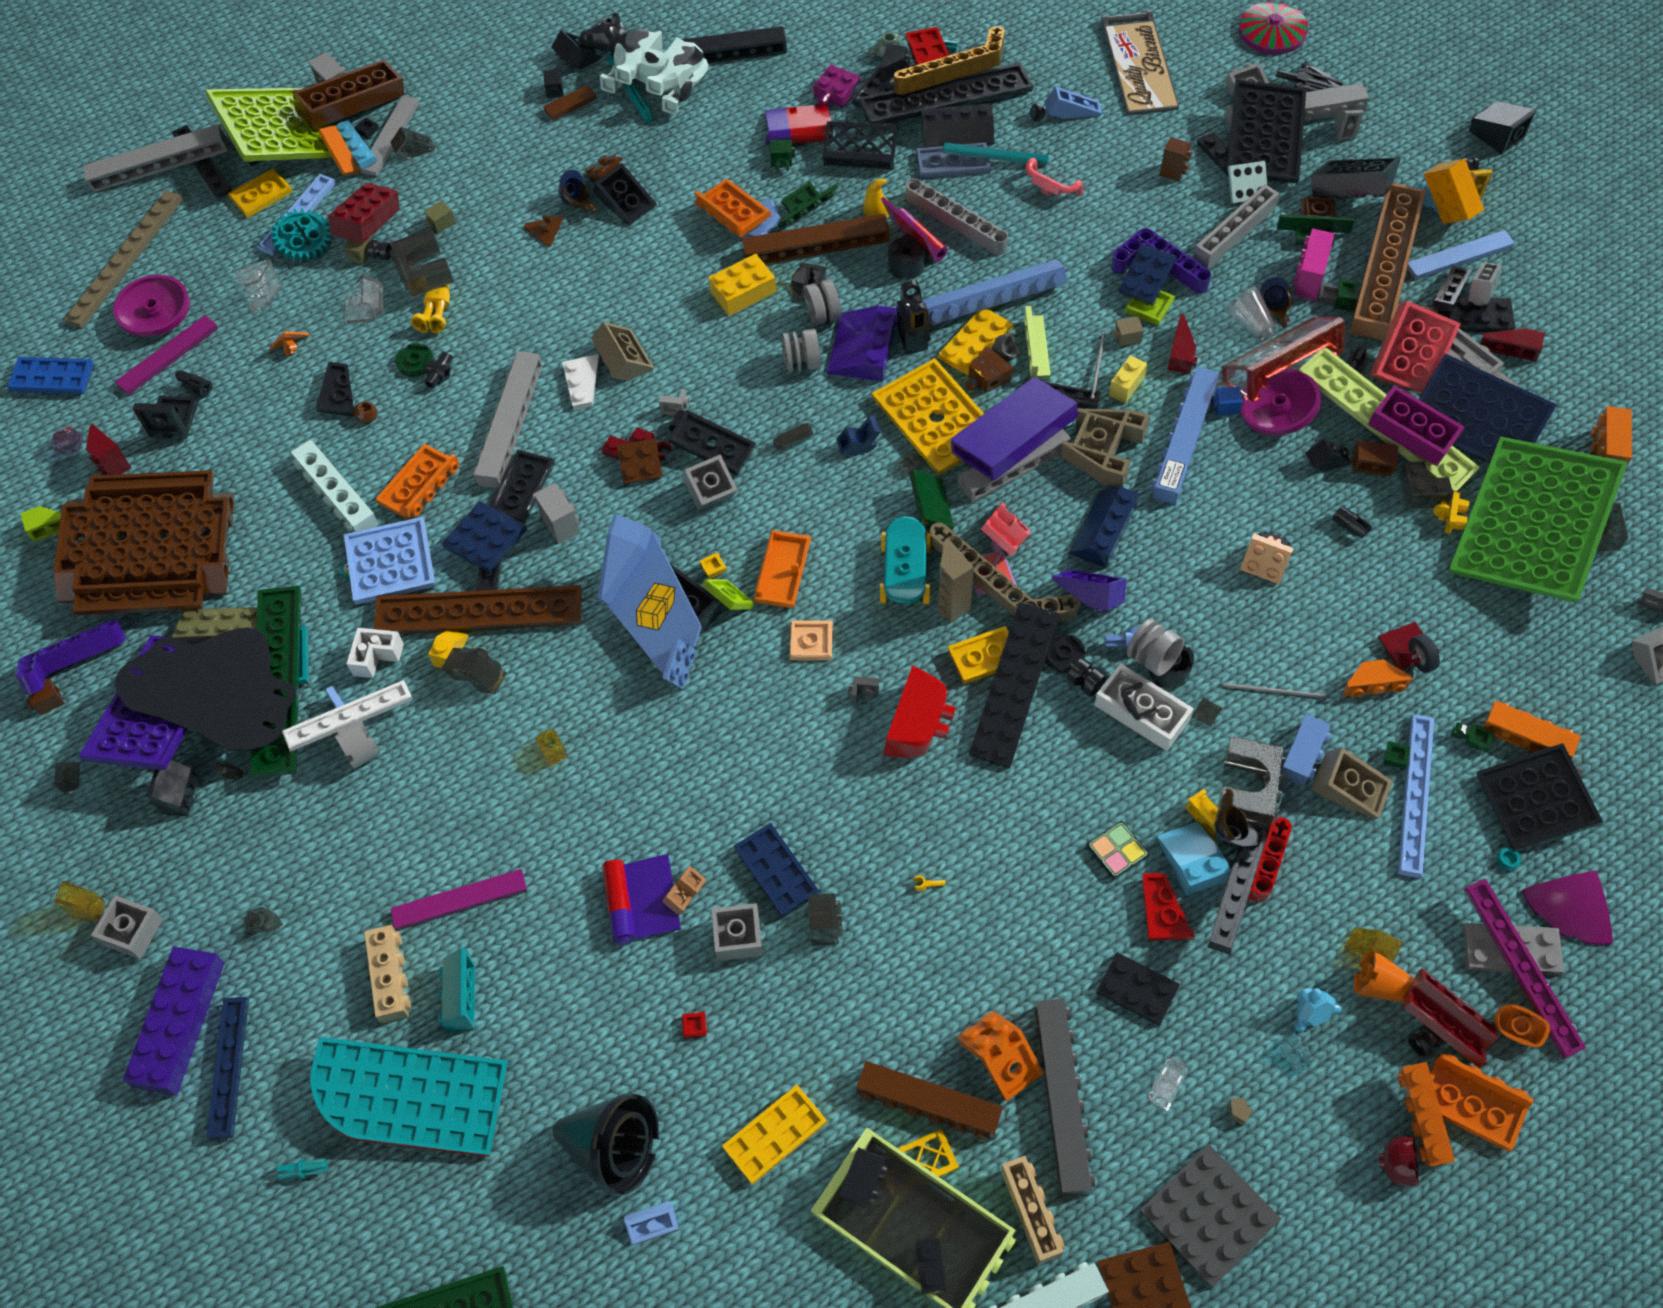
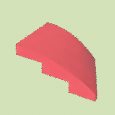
M1003 502L981 527V530L1010 556L1015 553L1018 546L1031 532L1016 515L1006 509V505Z

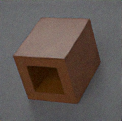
M50 678L45 680L44 687L40 691L28 695L29 698L26 699L30 709H36L40 715L65 704L59 688Z

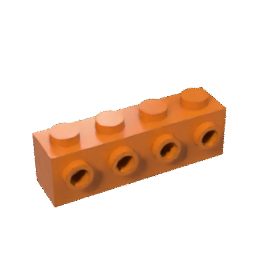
M1427 1062L1400 1067V1073H1397L1400 1087H1404L1406 1093L1404 1103L1407 1112H1411L1413 1122H1411V1128L1414 1137H1418L1419 1140L1418 1154L1421 1162H1425L1426 1166L1455 1162Z

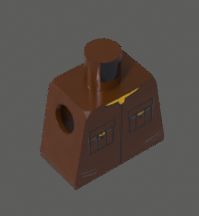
M986 347L970 364L969 379L965 382L966 386L971 391L979 386L984 392H990L1012 380L1013 367L991 348Z

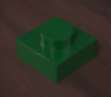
M1388 741L1383 764L1405 769L1408 763L1410 746Z

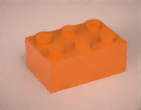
M1606 406L1604 412L1599 414L1597 424L1591 428L1590 437H1593V442L1590 447V453H1593L1595 456L1625 461L1627 465L1632 459V409Z

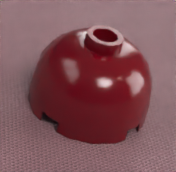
M1414 1136L1394 1137L1386 1143L1384 1154H1379L1380 1169H1385L1387 1177L1392 1182L1401 1186L1413 1187L1419 1185L1418 1162L1416 1161L1417 1149Z

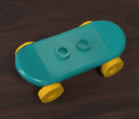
M899 517L894 519L889 524L886 532H882L881 552H885L884 583H880V604H886V596L898 604H912L923 597V604H929L930 584H926V553H930V532H926L923 524L913 517Z

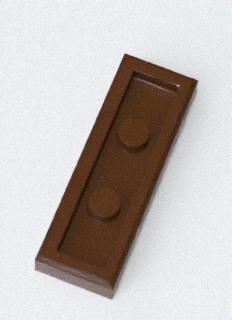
M585 85L543 106V109L550 119L554 121L596 100L597 96L588 85Z

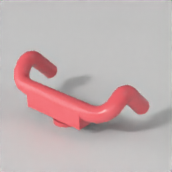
M1035 158L1027 161L1026 172L1033 178L1032 183L1044 188L1041 189L1042 193L1046 195H1051V193L1060 195L1062 193L1076 192L1079 196L1083 194L1082 181L1077 180L1073 185L1065 186L1038 173Z

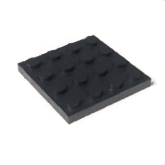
M1563 743L1477 771L1476 773L1514 852H1520L1602 825L1603 823Z

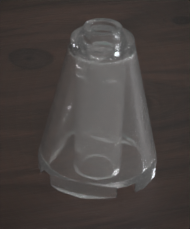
M1255 286L1242 292L1240 294L1241 297L1237 301L1236 299L1231 301L1226 308V312L1257 338L1267 341L1276 334L1274 332L1276 326L1259 289Z

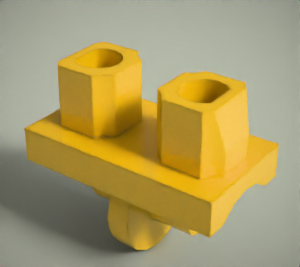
M1453 492L1452 500L1448 502V505L1446 501H1441V504L1434 507L1433 513L1439 517L1440 521L1445 520L1446 517L1445 533L1451 534L1452 529L1464 530L1467 524V517L1457 515V513L1466 514L1470 501L1459 499L1460 493Z

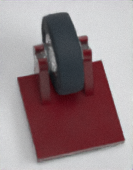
M1416 622L1378 636L1388 655L1400 670L1403 671L1416 666L1421 672L1429 673L1439 667V649L1436 648L1434 642L1427 635L1423 634Z

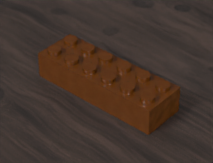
M383 59L293 92L295 111L312 129H316L403 96V78Z

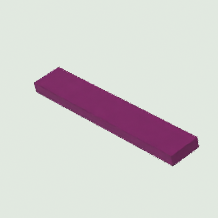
M204 315L117 379L115 383L127 395H130L218 329L217 325Z
M519 869L390 909L394 928L398 931L518 895L528 890L523 871Z

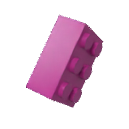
M1312 229L1310 236L1306 235L1303 245L1306 249L1302 248L1300 261L1303 262L1298 263L1296 274L1299 276H1295L1292 287H1296L1294 295L1313 300L1317 299L1335 233Z

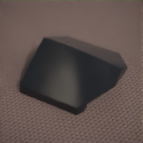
M802 262L792 275L790 288L793 298L805 301L804 286L814 283L819 288L820 281L826 280L827 268Z

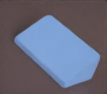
M671 1201L624 1216L631 1245L679 1229Z

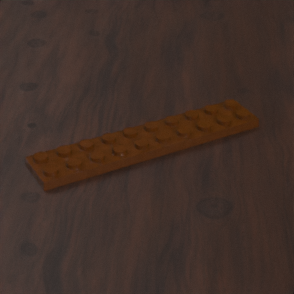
M581 585L377 596L374 629L395 631L399 634L445 632L447 630L471 631L581 625L582 587Z

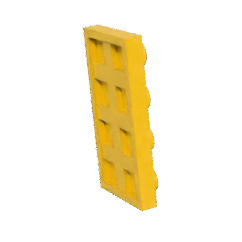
M987 308L980 310L938 354V359L968 376L970 364L986 347L992 349L997 336L1009 333L1013 329V323Z
M795 1085L723 1144L722 1148L753 1186L828 1122L802 1089Z

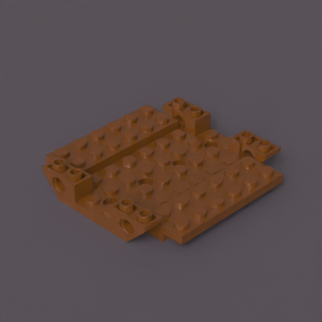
M212 470L90 476L89 486L85 487L84 499L69 500L62 505L53 570L58 603H74L73 613L77 616L203 609L204 590L206 596L227 595L229 558L226 554L228 527H232L234 492L213 493L214 473ZM204 531H210L208 536H200ZM163 533H169L166 538H159ZM121 535H127L124 540H117ZM79 537H85L82 542H75Z

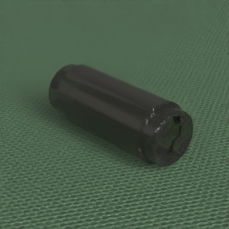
M808 422L802 423L776 436L773 439V444L777 451H783L810 438L813 435V430Z

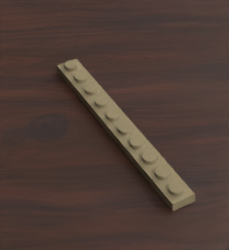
M164 191L64 318L67 324L83 329L182 202L181 195Z

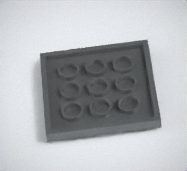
M1209 1144L1139 1211L1167 1242H1170L1175 1251L1211 1289L1281 1220L1276 1212Z

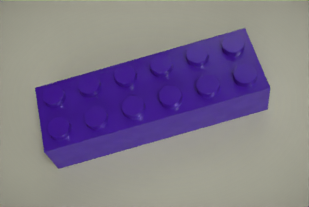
M172 947L123 1077V1081L132 1088L178 1095L225 964L217 954Z

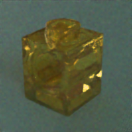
M554 728L549 731H543L539 736L535 737L537 746L549 767L568 758L566 749ZM550 744H555L551 748H546Z

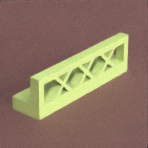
M1025 306L1024 327L1030 378L1036 377L1039 380H1050L1051 374L1043 315L1032 316L1031 306Z

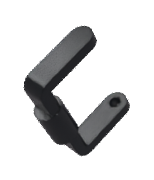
M1141 682L1124 688L1121 693L1125 707L1135 720L1144 719L1158 712L1157 707L1139 714L1133 701L1127 695L1140 689L1143 686Z

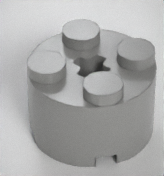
M355 719L332 732L353 769L377 757L376 754L380 753L372 737H366L369 734L361 719Z

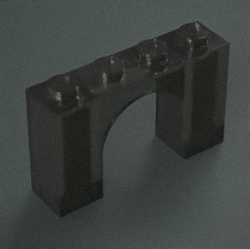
M432 229L390 242L392 248L389 251L405 291L409 290L412 297L454 283L445 257L427 264L414 265L422 259L441 253Z
M1231 736L1226 750L1224 766L1249 771L1257 775L1265 785L1264 789L1257 792L1230 788L1234 796L1232 805L1237 806L1244 813L1251 825L1270 829L1272 821H1277L1279 808H1276V804L1280 802L1281 791L1278 790V786L1281 787L1284 777L1280 770H1282L1286 761V757L1282 756L1283 747ZM1223 786L1218 800L1216 817L1221 808V798L1226 793V790L1229 787Z

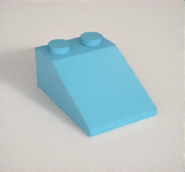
M1198 821L1157 836V840L1186 896L1227 881L1231 869L1221 850Z

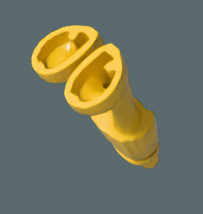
M436 278L431 283L423 299L425 305L423 314L416 313L411 317V325L418 331L427 333L429 327L433 333H440L444 330L446 321L442 315L444 309H447L450 303L449 280Z

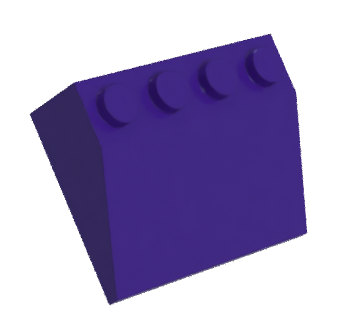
M878 305L843 312L839 321L827 374L883 381L896 328V308Z

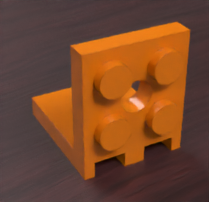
M995 1011L984 1015L979 1022L965 1029L957 1037L960 1045L983 1061L1001 1097L1005 1101L1011 1099L1044 1074L1022 1030ZM1017 1062L1016 1070L1010 1073L1011 1065Z

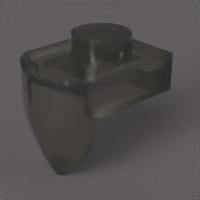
M55 763V782H52V786L64 793L75 791L79 787L80 763Z
M259 907L247 912L244 919V934L252 936L263 931H273L280 928L283 923L273 911Z

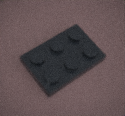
M1116 952L1096 994L1160 1026L1180 984Z

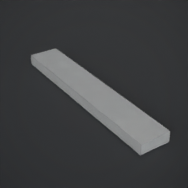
M407 96L401 97L371 148V152L376 157L377 162L364 169L360 168L362 174L378 176L418 107V99Z

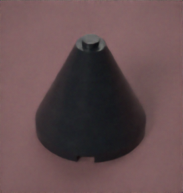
M625 1093L560 1118L553 1126V1137L603 1191L611 1194L625 1195L640 1186L653 1165L656 1154H652L651 1150L653 1139L659 1140V1122L656 1110L649 1099L641 1095Z

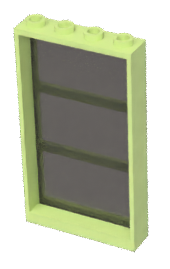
M866 1128L811 1210L814 1216L920 1292L921 1286L914 1241L939 1238L947 1292L925 1295L942 1308H975L976 1304L973 1303L976 1295H983L990 1283L986 1279L991 1271L995 1274L1003 1263V1260L1000 1259L1001 1255L1005 1250L1010 1252L1017 1240L1013 1237L1015 1229L869 1128ZM858 1147L885 1158L884 1165L887 1166L883 1180L878 1179L874 1189L878 1190V1194L874 1204L868 1203L866 1209L838 1197Z

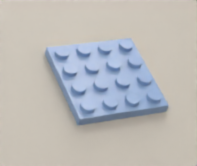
M423 517L344 534L352 596L355 605L375 601L377 596L401 595L436 587L426 524Z

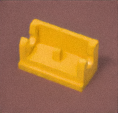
M1203 789L1188 799L1185 808L1215 841L1218 837L1215 835L1214 823L1219 810L1209 800L1206 790Z

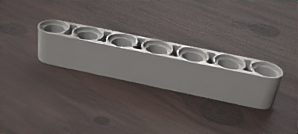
M910 179L906 182V200L996 255H1002L1007 251L1008 234L1004 230L918 179Z

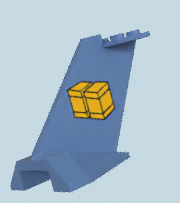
M614 514L607 533L598 599L610 608L663 673V679L683 689L689 678L690 666L695 659L696 649L689 645L696 646L702 626L660 545L661 537L643 524Z

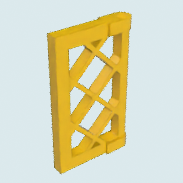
M941 1128L897 1148L905 1153L916 1147H921L916 1162L931 1170L938 1177L959 1169V1165ZM936 1138L940 1142L939 1151L925 1146V1143ZM923 1149L937 1154L933 1167L919 1162ZM890 1152L889 1154L880 1155V1157L885 1158V1161L894 1158V1155ZM939 1155L947 1158L949 1165L940 1169L935 1168ZM900 1159L895 1171L887 1168L884 1175V1180L892 1198L924 1185L929 1181L923 1177L917 1180L914 1179L915 1169H913L911 1177L897 1172ZM897 1175L905 1179L909 1178L910 1180L904 1186L896 1188L894 1178Z

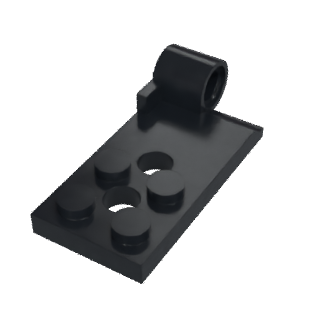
M679 410L668 426L671 432L668 441L673 443L674 446L705 461L721 455L728 471L736 476L739 475L756 446L755 442L689 410ZM715 440L717 444L711 446L707 444V441ZM727 448H731L735 452L732 454H727L724 450Z

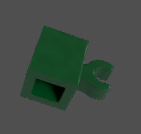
M770 140L771 166H776L777 171H779L780 166H785L786 171H789V166H792V158H796V148L792 147V140Z

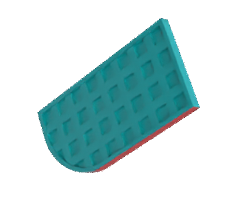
M319 1037L310 1075L311 1091L316 1106L325 1120L335 1130L350 1139L490 1157L508 1060Z

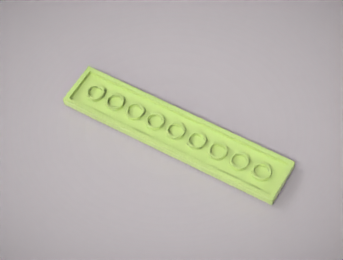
M1325 346L1299 369L1300 372L1309 375L1315 380L1323 394L1384 442L1390 445H1397L1398 453L1453 495V492H1457L1479 470L1480 467L1453 446L1436 467L1368 426L1367 424L1373 413L1384 400L1386 394Z

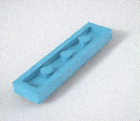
M348 120L336 125L361 169L377 162L374 154Z

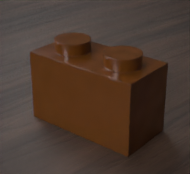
M1173 137L1169 138L1163 153L1160 176L1180 181L1182 176L1187 174L1189 169L1187 162L1190 161L1192 151H1190L1191 143Z
M1358 440L1352 450V471L1392 476L1398 466L1397 445Z

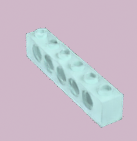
M312 440L291 451L294 457L292 463L298 471L302 469V475L308 483L312 481L314 484L312 486L316 493L324 496L323 500L329 508H334L333 512L339 520L343 519L345 521L344 525L350 533L374 528L379 525L373 512Z

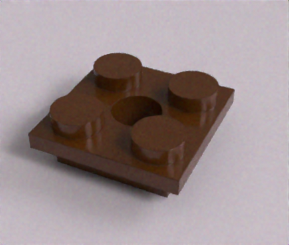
M604 155L597 160L598 163L595 166L591 165L585 169L586 173L583 174V177L590 178L591 181H598L618 166L623 159L622 157H616V155L610 157Z
M1301 198V215L1336 217L1335 200H1332V198Z

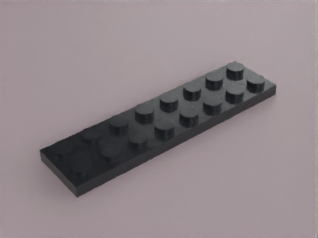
M1019 602L969 756L1011 768L1060 613Z

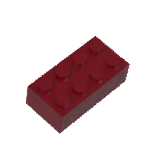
M364 183L328 215L330 234L364 243L400 210L398 191L389 187L374 185L373 183Z

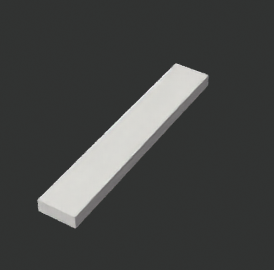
M404 680L285 729L282 731V734L291 752L331 735L333 731L355 719L367 720L413 699Z

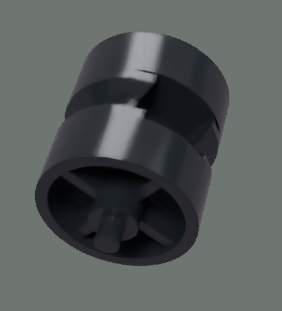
M1082 657L1074 665L1072 663L1069 665L1071 670L1066 678L1076 687L1081 686V691L1092 697L1101 689L1107 679V675L1098 668L1093 669V664Z

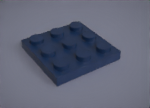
M479 501L442 542L444 549L490 573L527 531V527L525 524Z

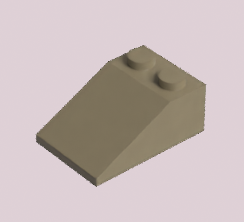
M1341 747L1325 753L1312 790L1329 801L1379 819L1393 781Z

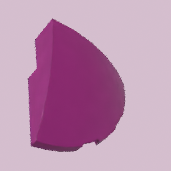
M1597 870L1557 878L1522 889L1523 896L1535 915H1541L1550 923V928H1559V934L1562 936H1572L1581 939L1582 943L1591 945H1610L1613 943L1609 911Z

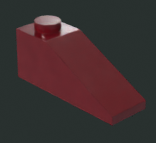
M1180 314L1168 370L1190 374L1192 366L1196 367L1198 356L1195 355L1196 345L1185 315Z
M1522 328L1484 333L1479 344L1489 348L1490 352L1536 362L1542 351L1545 332Z

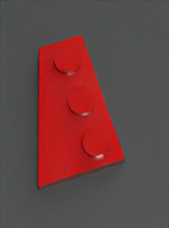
M1142 873L1141 879L1148 941L1194 940L1195 935L1190 930L1184 912L1180 909L1166 874Z

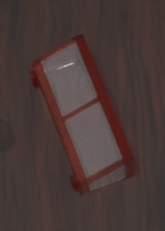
M1313 317L1223 365L1222 381L1229 387L1240 386L1241 395L1254 402L1260 399L1258 392L1261 387L1265 388L1268 386L1269 377L1324 347L1336 356L1344 353L1345 320L1340 317Z

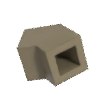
M1231 1098L1228 1102L1230 1118L1244 1126L1253 1109L1246 1105V1098Z

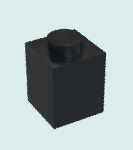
M544 70V87L547 98L563 97L564 88L561 70Z

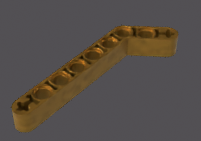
M990 28L987 42L984 46L895 72V93L907 94L999 66L1004 49V28Z

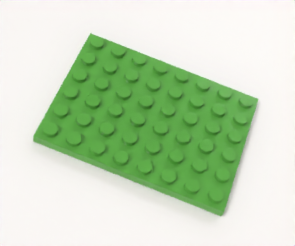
M1500 437L1449 568V573L1578 603L1624 476L1627 462Z

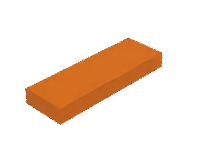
M336 126L319 129L318 133L343 177L359 173L360 168Z

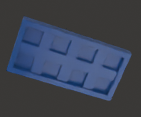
M18 357L7 387L13 392L84 394L94 363L91 359Z

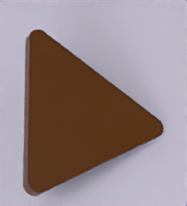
M543 215V220L525 223L524 228L546 246L551 247L563 217L551 218L550 216Z

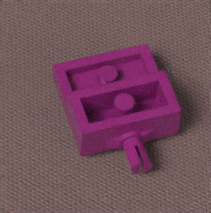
M830 64L813 85V96L820 99L819 104L822 106L829 102L844 108L852 98V91L860 83V76Z

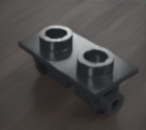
M1360 347L1355 352H1351L1345 363L1359 374H1362L1370 359L1366 357V349Z

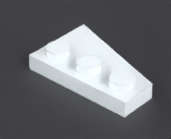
M596 354L562 362L574 411L593 407L600 355Z

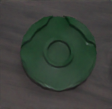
M413 343L407 345V348H402L398 351L395 362L403 375L417 377L426 374L427 363L429 360H433L434 356L426 345Z

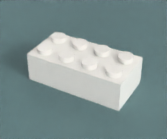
M1121 663L1098 691L1094 704L1100 710L1165 751H1168L1188 724L1194 710L1191 706ZM1141 682L1143 686L1140 689L1127 695L1133 701L1139 714L1157 707L1158 712L1144 719L1135 720L1125 707L1121 693L1124 688Z

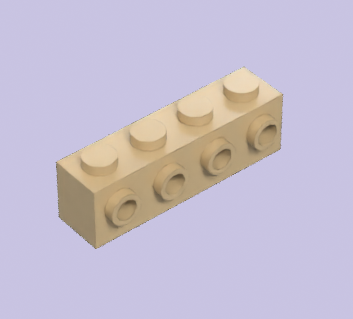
M392 925L364 931L375 1017L381 1024L408 1018V1009H411V1002L409 996L405 993L408 981L406 974L402 972L405 960L403 953L399 951V945H402L400 932H396Z
M1026 1156L1003 1163L1001 1173L1037 1265L1040 1266L1061 1258L1063 1249H1065L1061 1235L1056 1234L1053 1226L1055 1225L1052 1212L1046 1209L1044 1201H1046L1041 1186L1038 1187L1034 1179L1036 1172L1032 1163H1028Z

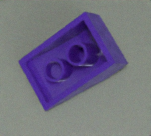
M1067 570L1052 575L1054 582L1087 606L1095 607L1096 611L1107 612L1108 609L1117 608L1118 605L1125 603L1126 578L1076 570Z

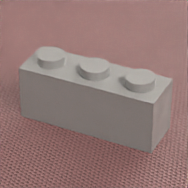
M1482 262L1472 279L1468 301L1473 302L1475 305L1489 303L1498 287L1502 265Z

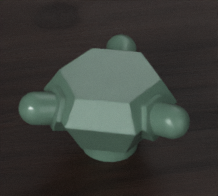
M891 32L885 33L874 47L868 49V54L871 56L876 54L882 59L887 44L902 46L900 36Z

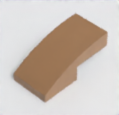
M689 865L662 902L676 914L680 915L698 893L706 879Z

